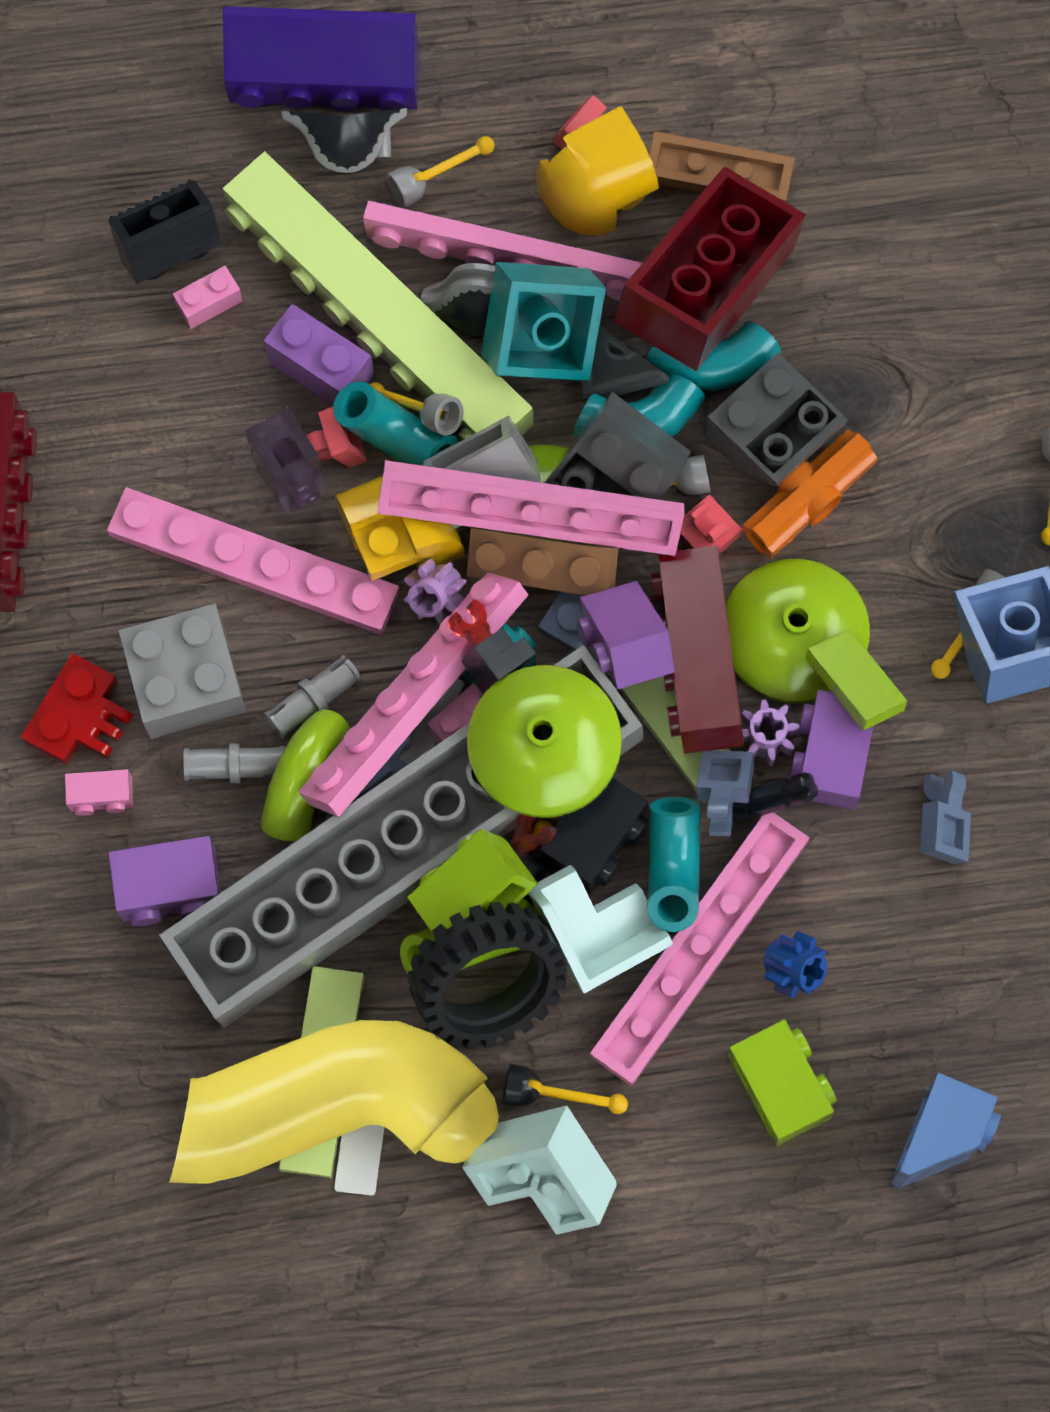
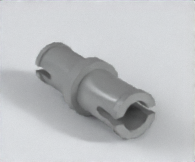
M341 655L338 657V660L310 681L304 678L298 682V689L271 710L264 712L263 716L276 735L284 739L287 737V734L305 722L316 711L329 710L328 704L354 684L362 681L361 675L354 664L345 655Z
M229 743V748L221 749L184 748V780L230 778V783H240V778H272L285 746L240 748L239 743Z

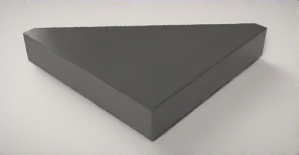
M599 325L590 381L581 380L583 400L588 401L594 393L607 399L611 392L621 396L669 382V376Z

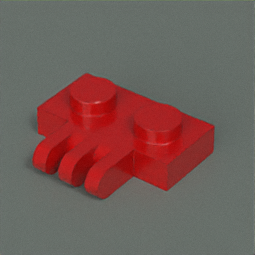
M72 653L21 735L23 742L65 765L68 764L79 744L104 758H108L113 749L105 742L98 740V736L101 733L118 742L123 734L119 728L107 722L110 716L127 725L133 718V714L107 700L117 683L115 675Z

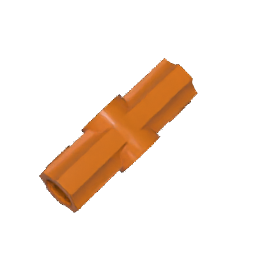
M849 429L846 430L811 463L805 461L780 484L777 494L742 525V531L747 536L750 544L760 554H764L772 559L808 525L813 527L824 520L839 504L843 497L842 494L876 464L878 457L871 449L870 444L859 433H854Z

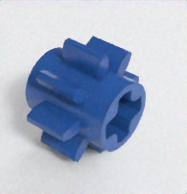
M797 930L793 939L781 934L778 939L768 946L764 955V968L767 971L764 977L775 983L774 990L794 998L798 990L809 995L812 990L820 986L827 973V961L824 957L826 950L815 946L816 938Z

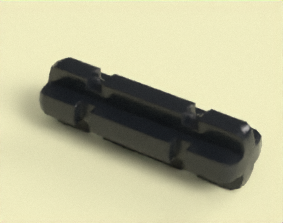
M804 772L791 776V780L783 778L751 788L748 803L733 802L732 821L738 823L750 819L751 815L759 817L790 808L792 803L797 806L811 802L813 797L818 795V786L815 784L813 775Z

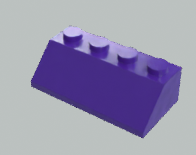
M223 6L224 82L229 103H237L248 108L260 107L263 104H283L291 109H306L310 106H331L340 111H352L358 107L379 108L382 111L404 108L417 109L420 52L416 13Z

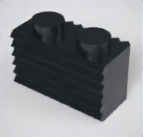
M188 180L187 184H179L178 188H171L169 192H162L161 196H154L152 200H145L143 204H136L135 208H128L126 213L119 212L117 217L110 216L108 222L120 260L136 284L145 280L157 279L166 270L187 260L200 259L209 250L223 244L222 236L219 232L220 229L217 225L218 222L215 218L216 215L213 211L214 208L195 180Z

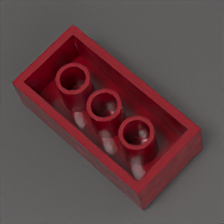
M724 166L625 283L614 322L697 372L792 254L806 214Z
M0 392V612H15L16 596H23L25 590L24 567H19L20 549H27L29 543V524L27 520H23L24 503H31L33 496L32 474L27 473L28 457H35L37 449L36 428L30 427L28 411L22 410L14 392Z

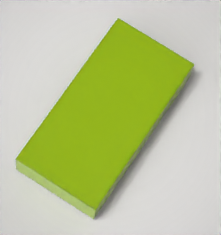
M850 629L808 648L806 660L863 731L905 711L906 698Z

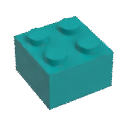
M496 262L481 356L498 376L590 381L606 287L589 268Z

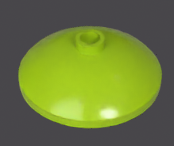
M783 559L762 565L746 575L736 585L726 602L735 674L751 690L774 701L790 704L810 703L816 700L818 690L832 692L806 660L808 648L850 629L864 648L868 649L870 623L861 596L843 575L819 562L805 559ZM793 614H800L806 619L807 623L802 627H795L790 624L788 618Z
M551 665L531 666L504 676L483 694L469 722L467 750L472 770L478 782L496 802L513 812L530 817L548 818L563 816L591 803L611 781L621 755V728L611 701L592 680L564 667ZM538 726H549L553 731L551 737L547 740L536 739L533 736V732Z

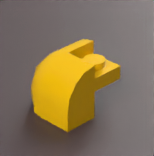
M622 106L564 136L563 139L567 146L555 155L550 162L548 159L541 160L537 168V192L548 210L564 228L579 235L600 236L616 231L617 210L626 211L632 209L646 195L659 189L657 175L648 151Z
M383 476L335 495L339 514L355 550H359L372 581L413 564L418 569L429 558H432L435 564L439 565L447 564L465 556L464 545L457 530L451 524L378 514Z

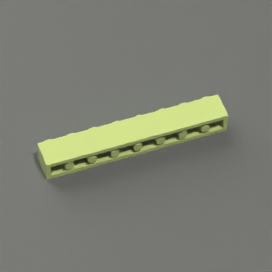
M265 151L222 188L227 205L224 211L229 220L243 232L248 228L259 239L257 241L258 246L271 261L277 263L281 260L292 270L290 272L291 278L304 293L310 295L314 292L325 302L323 304L324 310L336 324L343 327L347 323L358 334L356 340L365 352L374 359L380 355L392 367L390 373L401 387L407 391L414 388L424 399L432 394H446L460 400L463 406V419L457 429L459 441L508 415L522 436L534 425L533 407L506 381L496 375L483 359ZM442 411V414L439 419H442L444 411Z

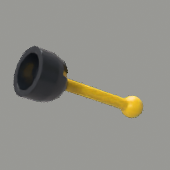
M509 1064L502 1100L504 1105L525 1107L534 1103L539 1096H547L607 1107L613 1114H622L628 1108V1101L622 1094L605 1097L542 1085L539 1076L533 1069L522 1065Z

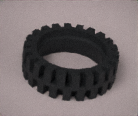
M500 902L489 903L487 912H484L480 905L469 908L470 917L463 919L460 912L449 917L453 926L447 929L442 924H439L432 930L436 940L433 941L425 938L419 945L422 955H413L410 963L413 970L408 971L411 996L430 1032L432 1031L437 1039L439 1037L442 1040H446L450 1046L458 1048L462 1042L465 1049H476L479 1041H481L485 1048L496 1046V1039L499 1036H502L505 1043L516 1039L514 1030L520 1027L526 1033L534 1028L531 1019L535 1017L542 1021L549 1014L545 1004L555 1006L560 999L557 990H562L565 987L566 979L564 974L567 973V964L554 935L540 915L537 916L528 907L522 910L519 904L510 902L505 909ZM517 947L531 951L529 963L520 977L503 992L481 1002L457 1004L443 1001L445 989L455 974L473 959L497 949Z

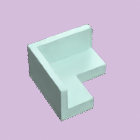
M569 865L538 882V885L528 893L538 915H540L554 935L565 957L567 974L583 993L592 990L673 944L669 934L655 926L650 920L647 911V899L642 889L636 883L593 906L577 871Z
M567 1105L499 1122L497 1130L478 1148L473 1150L468 1161H465L462 1166L488 1206L531 1196L556 1235L599 1225L617 1186L612 1173Z

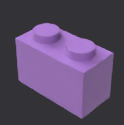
M294 304L290 305L263 340L268 362L332 405L337 394L346 385L357 381L370 384L375 378L372 356Z
M637 581L580 597L583 617L577 619V628L581 641L586 648L591 647L593 658L599 665L601 672L608 673L617 690L675 673L668 629Z
M818 690L815 704L804 705L799 733L808 735L805 753L795 751L790 780L793 775L804 772L813 775L815 784L818 786V795L813 797V802L856 810L860 798L873 726L863 731L832 692Z
M210 836L108 852L116 912L123 922L131 921L132 926L157 924L161 922V916L181 913V917L185 918L221 893L216 850Z

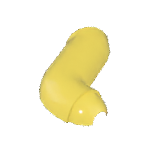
M355 1021L322 1029L206 1077L190 1078L186 1112L169 1183L208 1184L246 1175L368 1125H380L389 1129L414 1154L421 1150L437 1161L453 1164L468 1161L474 1149L478 1148L497 1130L499 1114L495 1098L484 1084L488 1077L464 1054L439 1037L437 1039L434 1036L435 1034L400 1021Z

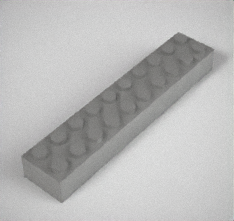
M584 645L553 665L568 668L586 676L607 695L620 723L621 755L644 740L643 725L605 673L601 672L599 665ZM469 723L351 803L340 817L332 816L159 935L215 1020L224 1028L409 901L407 897L419 886L421 878L427 872L440 867L456 852L458 844L465 837L478 832L481 828L503 837L530 818V816L513 812L496 802L478 782L472 770L467 750ZM540 725L534 730L533 736L538 740H547L551 737L553 731L549 726Z

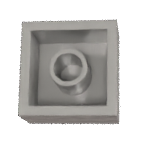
M216 603L118 630L142 722L150 739L247 712Z

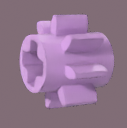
M429 558L404 579L406 584L411 586L408 596L404 598V601L409 603L412 610L418 614L420 620L423 617L435 616L440 624L465 599L459 594L467 581L461 578L451 562L436 565L433 559Z
M762 700L760 710L754 715L750 711L744 710L742 712L741 720L749 727V729H742L744 743L748 742V752H753V759L757 755L767 758L769 766H773L775 756L781 751L786 755L791 756L793 754L794 745L786 737L797 735L800 727L796 723H787V705L781 707L778 711L769 708L767 701ZM761 726H770V731L776 734L775 740L767 741L764 733L760 732Z

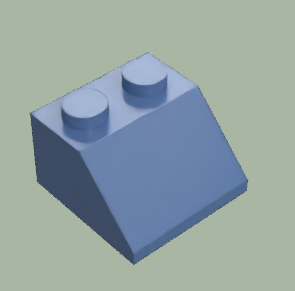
M1049 566L954 591V601L967 664L985 704L1050 687Z
M938 1073L926 1090L890 1185L902 1188L967 1161L976 1149L984 1151L986 1145L991 1143L1001 1118L1000 1114L993 1112L998 1097Z

